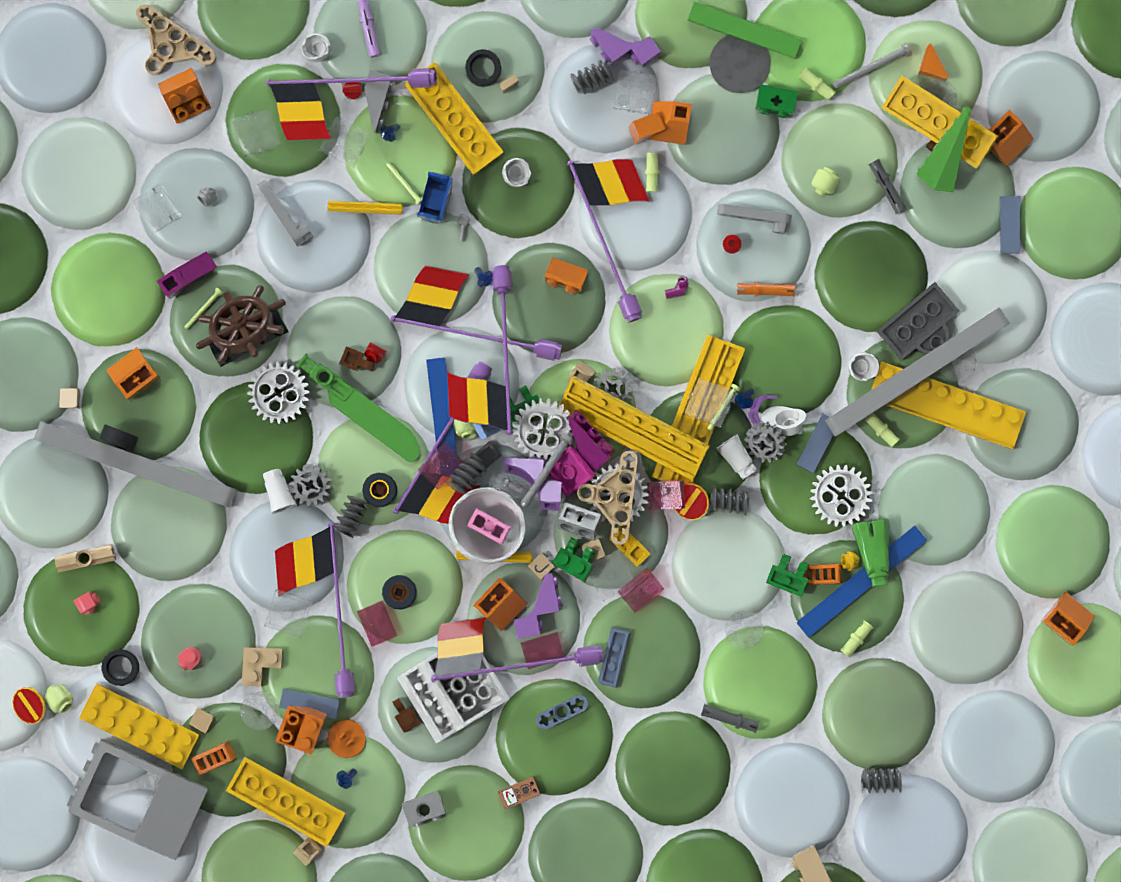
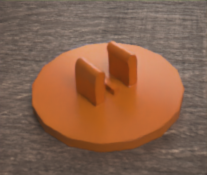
M342 720L331 727L327 740L328 746L334 754L339 757L350 758L362 751L365 746L366 737L361 725L352 720Z

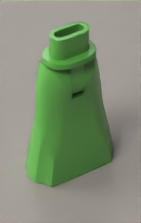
M889 519L874 520L870 524L867 521L851 525L866 573L872 581V587L888 585Z

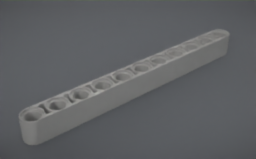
M1000 307L826 419L827 426L836 437L1001 330L1010 322Z
M41 421L34 440L230 508L237 491L234 488Z

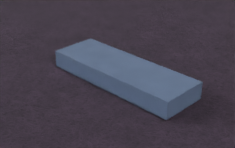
M1000 196V254H1020V196Z
M823 413L796 465L811 473H814L833 436L825 422L829 416Z
M611 627L598 684L617 687L630 634L629 631Z
M283 689L279 708L287 709L288 705L310 707L326 713L328 718L336 719L340 700Z

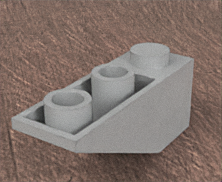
M370 70L368 78L392 77ZM377 81L366 82L365 84L372 128L376 134L378 129H382L384 123L382 114L383 111L388 109L390 100H387L388 94L393 92L395 82Z

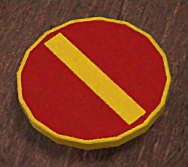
M685 483L675 490L672 496V504L675 511L681 517L687 520H696L707 513L709 497L701 486L695 483Z
M23 687L15 692L12 704L20 720L27 724L40 722L45 716L46 711L45 702L40 693L31 687Z

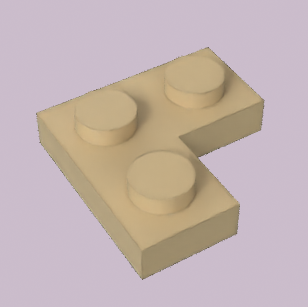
M244 647L242 686L262 687L263 667L282 668L283 649Z

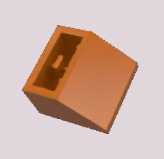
M192 68L158 83L161 94L177 124L211 108Z
M1008 110L989 129L998 135L990 151L1006 167L1034 140L1024 123L1011 110Z
M552 257L544 277L548 286L557 289L558 286L565 288V292L576 295V293L581 294L588 270Z
M137 347L106 370L115 385L129 401L160 378Z
M499 577L473 606L502 632L528 603Z
M1064 592L1041 622L1070 646H1074L1086 632L1095 615L1067 592Z
M288 705L275 742L312 755L327 714L310 707Z

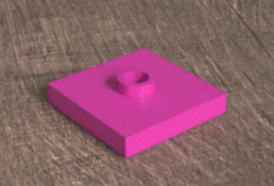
M571 445L563 452L549 473V476L553 480L561 482V491L567 498L578 490L580 486L592 479L595 474L574 446Z

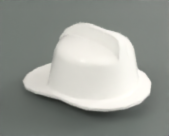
M774 406L766 409L762 413L761 418L765 424L768 421L771 427L776 424V428L782 430V435L792 436L802 434V426L806 419V414L800 409Z

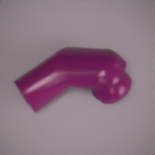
M686 276L678 278L675 288L665 290L666 299L680 297L685 294L689 287V280Z

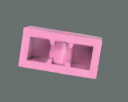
M480 509L475 510L467 524L470 528L499 544H504L512 529L511 526Z

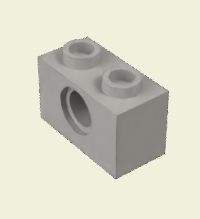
M439 790L402 803L408 825H413L414 828L424 825V820L430 818L432 821L442 819V814L446 813ZM423 804L428 805L430 808V812L427 815H422L419 812V807Z

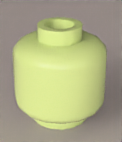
M826 167L818 169L811 183L816 188L815 193L824 197L826 193L833 194L840 181L837 176L838 173Z
M454 419L456 434L462 437V439H471L477 436V431L472 423H464Z
M51 685L45 691L44 702L54 713H65L73 705V696L63 685Z

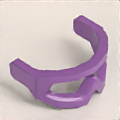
M763 395L751 402L748 416L753 425H757L761 421L758 413L761 403L768 398L772 400L777 399V396Z

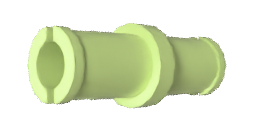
M807 68L799 75V78L812 87V91H817L827 101L836 92L826 85L821 77H816Z
M646 153V192H658V175H660V170H658V153Z
M874 412L864 420L876 431V435L881 436L891 448L900 440L888 428L889 425L887 423L884 424Z
M864 620L855 633H851V638L841 651L848 657H851L857 647L864 643L863 640L874 627Z

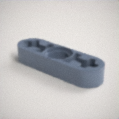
M576 695L539 713L536 718V724L541 729L553 727L585 711L588 707V701L583 695ZM577 698L580 701L584 700L583 708H573L575 713L571 714V710L566 703L571 702V705L576 703ZM561 706L568 710V714L564 718H560L556 714V710ZM553 710L554 717L558 721L553 722V719L548 721L549 725L547 726L540 724L541 716L549 717L551 716L549 711Z

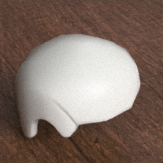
M314 33L305 37L300 49L302 55L309 61L318 63L328 57L331 45L328 38L323 34Z
M513 158L505 163L502 175L504 181L509 186L521 187L528 183L531 170L528 163L523 159Z
M861 352L850 359L848 368L850 374L856 380L868 381L877 376L880 366L878 360L872 354Z

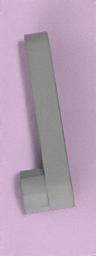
M266 180L257 184L297 247L313 237L305 223L297 227L294 225Z
M718 204L717 215L773 223L772 232L777 234H789L791 214L726 204Z

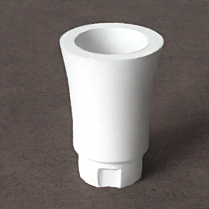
M738 434L716 448L742 479L757 470Z
M274 469L263 474L271 514L280 513L297 506L280 469Z

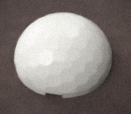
M478 488L464 494L453 506L449 517V533L454 546L463 556L477 563L494 564L508 559L518 550L525 535V519L520 506L505 492L494 488ZM476 509H480L512 527L504 544H499L467 526Z

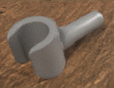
M460 214L457 219V223L462 225L459 241H464L466 226L469 222V217L464 214Z

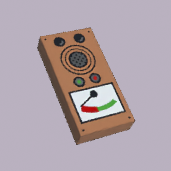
M533 777L497 791L504 809L540 795Z

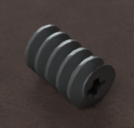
M601 60L598 61V67L593 63L591 64V70L588 67L584 68V73L578 70V77L573 73L570 75L578 94L580 90L586 94V87L593 91V84L599 88V81L607 84V77L614 81L607 62L605 61L604 64Z
M472 452L470 453L471 458H465L466 464H460L462 470H455L457 476L450 475L451 481H445L459 494H466L465 487L468 489L472 488L469 482L477 483L474 477H482L479 472L480 470L487 471L484 462Z
M713 487L710 494L709 508L713 505V509L716 511L720 506L721 512H724L727 507L729 513L736 509L737 515L743 510L744 516H747L749 497L746 491L740 496L739 490H736L734 495H732L731 489H728L725 494L724 488H721L717 493L716 487Z
M348 495L347 498L350 500V503L344 502L343 504L347 510H340L344 516H337L340 523H334L333 525L337 529L336 531L354 538L350 532H357L354 525L361 524L357 518H364L360 511H367L364 504L369 503L355 496Z
M882 768L878 769L877 774L875 769H871L870 773H868L867 769H863L861 774L862 794L864 788H867L868 793H871L872 788H875L876 793H879L880 788L886 793L888 787H890L892 793H894L895 787H898L899 793L902 792L901 774L897 768H894L893 773L887 768L885 774Z

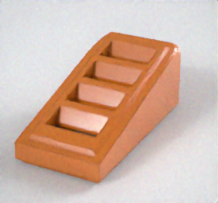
M841 564L809 565L804 577L809 578L808 570H812V581H808L807 585L843 583ZM816 569H819L820 580H817ZM824 569H827L828 580H825ZM832 569H835L836 580H833Z
M227 741L191 759L200 776L236 759V755L230 742ZM215 751H217V753H218V755H219V758H220V760H221L220 762L218 761V759H217V757H216ZM207 755H210L214 765H211ZM200 758H203L207 768L204 769Z

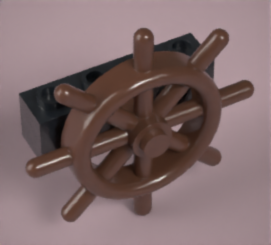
M262 285L256 287L252 296L233 298L230 292H225L224 298L226 302L215 311L213 316H199L201 323L209 324L210 336L197 342L196 348L200 350L209 345L220 367L249 352L252 357L256 358L258 356L257 348L289 332L278 309L285 306L286 301L280 299L268 306L265 301L260 299L264 291ZM253 309L259 310V311H257V312L251 314L252 311H253ZM221 326H228V327H226V328L220 330V329H221Z

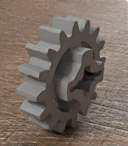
M613 368L612 372L609 373L608 369H605L604 375L600 372L598 373L600 379L594 378L593 380L597 383V385H594L595 387L599 388L602 382L605 386L604 392L626 402L625 399H631L628 392H633V389L629 388L632 381L627 382L629 375L622 376L623 370L616 373L615 368ZM615 376V377H618L619 379L616 380V381H613V380H610V379L607 378V377ZM608 384L611 386H617V394L614 392H608ZM623 384L625 385L624 396L620 392V387Z
M760 421L747 431V437L744 441L749 443L745 447L751 449L750 455L755 454V460L760 457L762 463L766 459L771 463L774 459L778 460L785 452L784 448L787 443L783 441L786 436L780 435L782 430L777 431L776 424L771 427L768 421L765 425Z
M304 465L303 471L297 469L298 475L291 476L294 482H290L289 485L294 486V489H291L290 493H296L294 500L300 498L299 504L302 505L306 501L308 507H310L311 502L317 506L318 500L324 502L323 496H329L326 490L331 489V486L327 485L331 480L330 478L325 479L327 472L320 473V467L314 470V465H311L310 469H307ZM312 473L310 477L302 478L304 474ZM319 477L322 479L323 488L319 487ZM303 481L306 483L314 481L313 485L316 488H318V490L310 488L308 491V487L306 486V484L303 483ZM298 483L302 486V494L298 491ZM313 493H318V494H319V495H318L317 497H315V498H311V499L308 498V497L310 496V494H313Z

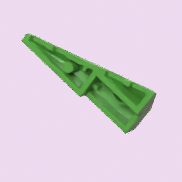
M963 107L962 113L958 118H955L951 128L946 130L933 148L931 155L925 159L923 166L917 170V176L933 190L954 192L971 107Z

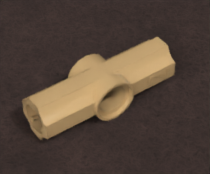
M112 544L55 556V565L58 573L115 561ZM84 553L89 555V562L86 564L81 562V555Z

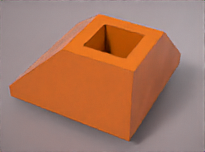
M675 101L653 102L652 114L660 112L666 130L648 138V140L686 145L692 104Z

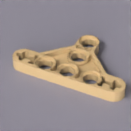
M143 4L137 8L136 15L138 19L148 26L152 53L145 62V68L149 74L158 75L167 64L190 60H196L204 66H212L215 63L216 55L212 49L149 5ZM142 10H149L148 13L150 14V16L154 18L151 24H149V22H151V19H149L147 16L142 18ZM158 20L166 22L164 29L159 30L156 28ZM176 30L181 32V38L177 41L171 39L172 32ZM193 41L197 44V48L194 51H188L186 48L187 43ZM168 46L170 53L167 56L161 55V47ZM201 47H203L201 51L204 54L208 55L209 53H211L210 57L212 59L210 61L206 60L204 62V57L201 54H198ZM156 61L159 63L157 71L149 70L151 62Z
M625 451L621 455L619 468L598 485L584 484L577 491L581 501L595 503L612 525L611 539L618 545L624 544L629 535L638 462L637 455L633 451ZM628 454H631V457L635 459L634 462L630 463V468H634V472L622 470V466L626 468L627 464L626 461H623V458L627 457ZM624 473H629L632 476V482L624 484L621 481V476ZM585 487L589 488L592 492L591 496L587 499L580 495L581 490ZM602 490L610 492L611 497L609 500L603 501L600 499L599 494ZM620 493H628L630 500L627 503H621L619 501ZM620 511L625 512L628 516L627 520L622 523L616 519V515ZM615 524L620 526L627 525V529L622 528V534L625 535V538H622L621 542H618L617 538L614 537V534H617L619 527L615 528Z

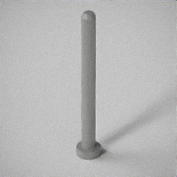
M907 43L901 45L902 48L834 81V88H839L903 55L907 57L912 55Z
M562 434L560 437L561 443L521 501L523 508L529 505L567 446L573 444L574 440L570 436Z

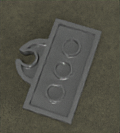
M934 282L876 332L900 360L904 359L914 349H917L920 353L928 354L936 349L931 344L933 338H939L942 344L949 340V329L945 323L960 310Z

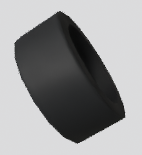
M476 50L466 60V75L470 82L476 86H491L500 77V60L490 50ZM486 57L494 63L495 69L491 77L479 79L473 74L472 65L478 58Z
M106 424L99 439L130 451H134L138 441V437Z
M114 650L105 656L101 671L108 683L115 686H125L136 679L139 673V662L136 656L127 650ZM123 656L132 665L130 675L124 679H117L110 673L109 665L115 657Z

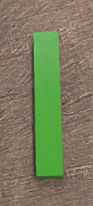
M697 2L693 3L687 20L794 59L801 40Z

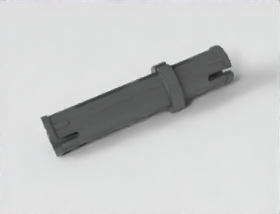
M880 159L868 164L877 178L875 181L877 184H880L895 214L906 210L907 208L904 206L889 178L890 174L886 173Z
M704 704L701 716L736 726V729L743 728L754 733L757 732L760 722L743 717L742 714L736 715Z

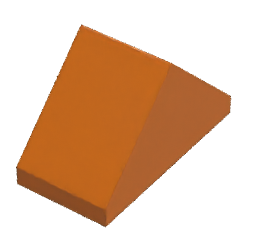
M929 44L925 49L918 74L944 82L949 76L932 44Z
M660 112L634 120L628 127L635 144H639L666 130Z

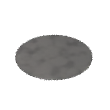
M727 35L714 46L711 52L710 70L713 78L722 88L735 93H745L756 89L765 81L770 70V56L766 48Z

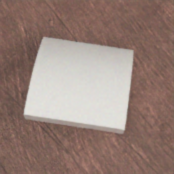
M437 652L396 678L434 741L438 743L509 700L494 672L436 680L433 683L431 676H435L438 661ZM482 656L480 670L491 669L485 657Z

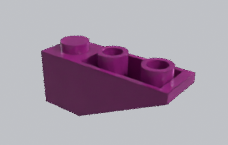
M206 251L157 280V283L165 295L171 299L216 269L217 266Z
M576 409L570 415L568 421L579 454L595 472L611 458L615 451L611 444L600 436L599 431L592 427L586 417Z

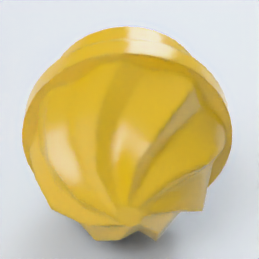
M848 551L846 554H842L841 565L843 569L852 571L859 566L860 558L856 553Z

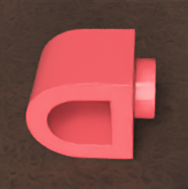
M92 591L73 600L80 614L85 613V615L96 611L95 606L101 603L96 593L93 594Z
M195 647L186 648L177 656L180 660L178 664L184 670L189 669L192 671L202 660L200 650Z

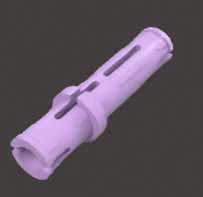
M369 0L357 1L361 17L359 21L363 26L369 58L380 56L381 53L373 23L375 19L374 15L371 14Z

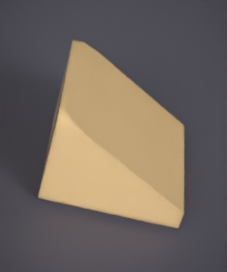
M579 361L567 380L570 381L571 377L575 376L588 383L595 370L584 362Z
M60 389L59 408H79L80 389Z
M599 538L581 545L583 551L588 546L597 552L591 562L606 556Z
M197 707L189 725L206 734L215 716Z
M308 837L293 854L307 866L322 849L313 839Z

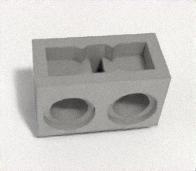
M565 503L558 518L559 529L595 541L601 527V514Z

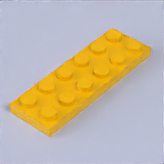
M433 62L427 68L436 70V85L431 88H412V85L407 82L404 86L474 176L504 152L438 65Z
M902 75L882 106V109L935 143H938L946 130L951 128L955 118H958L961 114L957 109ZM969 118L961 159L978 169L997 140L998 135Z
M97 683L79 719L180 769L184 768L200 734Z
M244 757L226 789L230 794L325 847L329 845L346 812L247 757Z

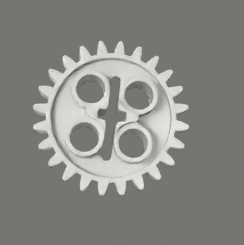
M279 362L276 363V367L269 363V369L262 366L263 372L256 371L258 377H251V380L255 382L254 385H248V387L253 389V391L247 393L253 396L248 402L255 403L251 409L259 410L256 414L257 416L264 414V421L270 417V423L272 424L275 419H277L278 424H281L282 419L289 423L288 417L296 420L294 414L302 415L299 409H306L307 407L303 402L309 401L305 397V395L310 394V391L305 390L309 384L303 383L306 377H299L300 370L294 373L295 366L293 365L287 369V363H284L283 367L280 366ZM280 375L287 377V382L284 385L277 383V378ZM291 383L294 384L293 387L281 393L282 397L275 396L267 403H264L265 399L276 394V389L283 390ZM264 385H269L271 388L270 393L267 395L261 394V387ZM291 391L297 394V398L294 401H288L287 394ZM274 401L280 402V409L278 411L271 410V404Z
M540 398L538 404L532 400V406L525 403L526 410L519 409L521 416L515 415V419L518 422L512 423L513 427L516 428L513 429V434L516 435L514 442H518V448L523 447L522 451L524 454L529 451L530 458L536 454L538 459H540L541 455H544L545 460H547L548 455L552 456L561 443L560 437L562 434L573 436L568 421L569 417H567L570 414L569 410L563 411V404L557 407L558 403L556 400L553 404H550L549 398L546 403H543L542 398ZM547 413L548 416L545 422L546 429H544L543 442L542 445H539L541 438L540 429L543 428L544 414ZM534 415L541 417L537 422H533L530 419ZM553 418L560 420L556 425H552L549 422ZM531 433L537 435V437L533 440L527 438V436ZM550 436L556 438V440L552 443L546 441V439Z
M616 464L615 469L608 465V471L602 467V474L600 475L595 472L597 479H590L593 485H598L619 468V464ZM639 472L636 473L633 494L635 503L632 506L631 522L634 521L633 515L640 517L637 512L638 510H645L641 504L648 503L643 499V497L649 495L643 492L648 487L641 485L645 479L638 480ZM624 473L621 478H627L630 483L632 482V476L629 473ZM592 492L587 493L586 496L590 497ZM600 492V494H599L600 499H601V497L611 495L610 492H609V493ZM629 494L621 495L619 501L624 503V498L629 496ZM587 502V504L594 505L590 511L597 510V513L601 514V522L607 519L595 503ZM623 511L618 512L616 515L618 521L625 522L628 518L627 514Z
M836 465L835 471L830 466L829 473L823 470V477L816 476L819 482H812L816 489H812L810 492L815 495L809 499L815 501V504L811 507L818 508L815 515L822 514L820 520L828 518L827 524L834 521V526L837 527L838 523L841 522L842 527H845L846 521L853 525L852 519L859 522L858 515H866L863 509H870L866 502H872L871 499L867 498V495L872 494V492L866 490L871 485L863 483L867 478H860L861 471L855 474L854 467L847 471V465L843 467V470L840 469L839 465ZM837 477H841L844 480V486L838 488L834 483ZM830 484L839 493L843 491L845 493L843 496L852 502L854 507H851L843 499L838 500V495L830 490L827 485ZM852 489L859 492L857 500H853L849 496V492ZM824 492L832 494L831 502L828 503L822 499ZM839 504H844L847 507L846 514L841 515L838 513L837 507Z

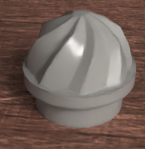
M209 187L201 189L199 191L200 194L197 195L198 200L205 207L213 205L217 199L216 191Z

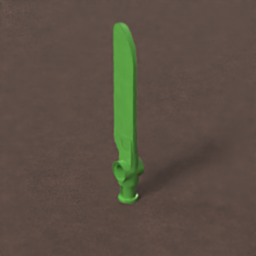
M307 353L303 356L296 367L310 374L309 377L327 389L329 402L333 407L406 461L413 462L417 460L420 455L419 445L415 436L405 425L321 363L317 364L308 357ZM328 372L330 375L329 381L321 382L319 380L320 373Z

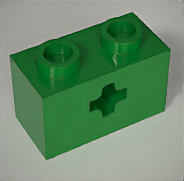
M760 84L755 110H759L760 114L770 115V113H775L780 118L788 119L789 116L792 117L794 114L798 91ZM777 98L779 102L778 106H774V102L771 101H774V99Z

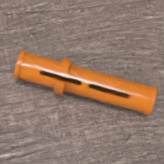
M737 283V288H742L737 289V295L795 297L794 291H787L795 290V284Z

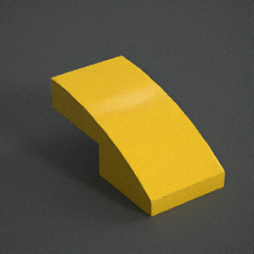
M620 526L618 533L614 534L618 542L625 538V535L622 534V528L626 529L624 526ZM630 532L627 541L622 545L615 544L611 536L608 538L636 567L650 555L649 551Z

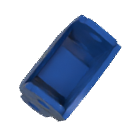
M428 172L420 210L417 213L418 217L435 224L444 221L452 191V177Z

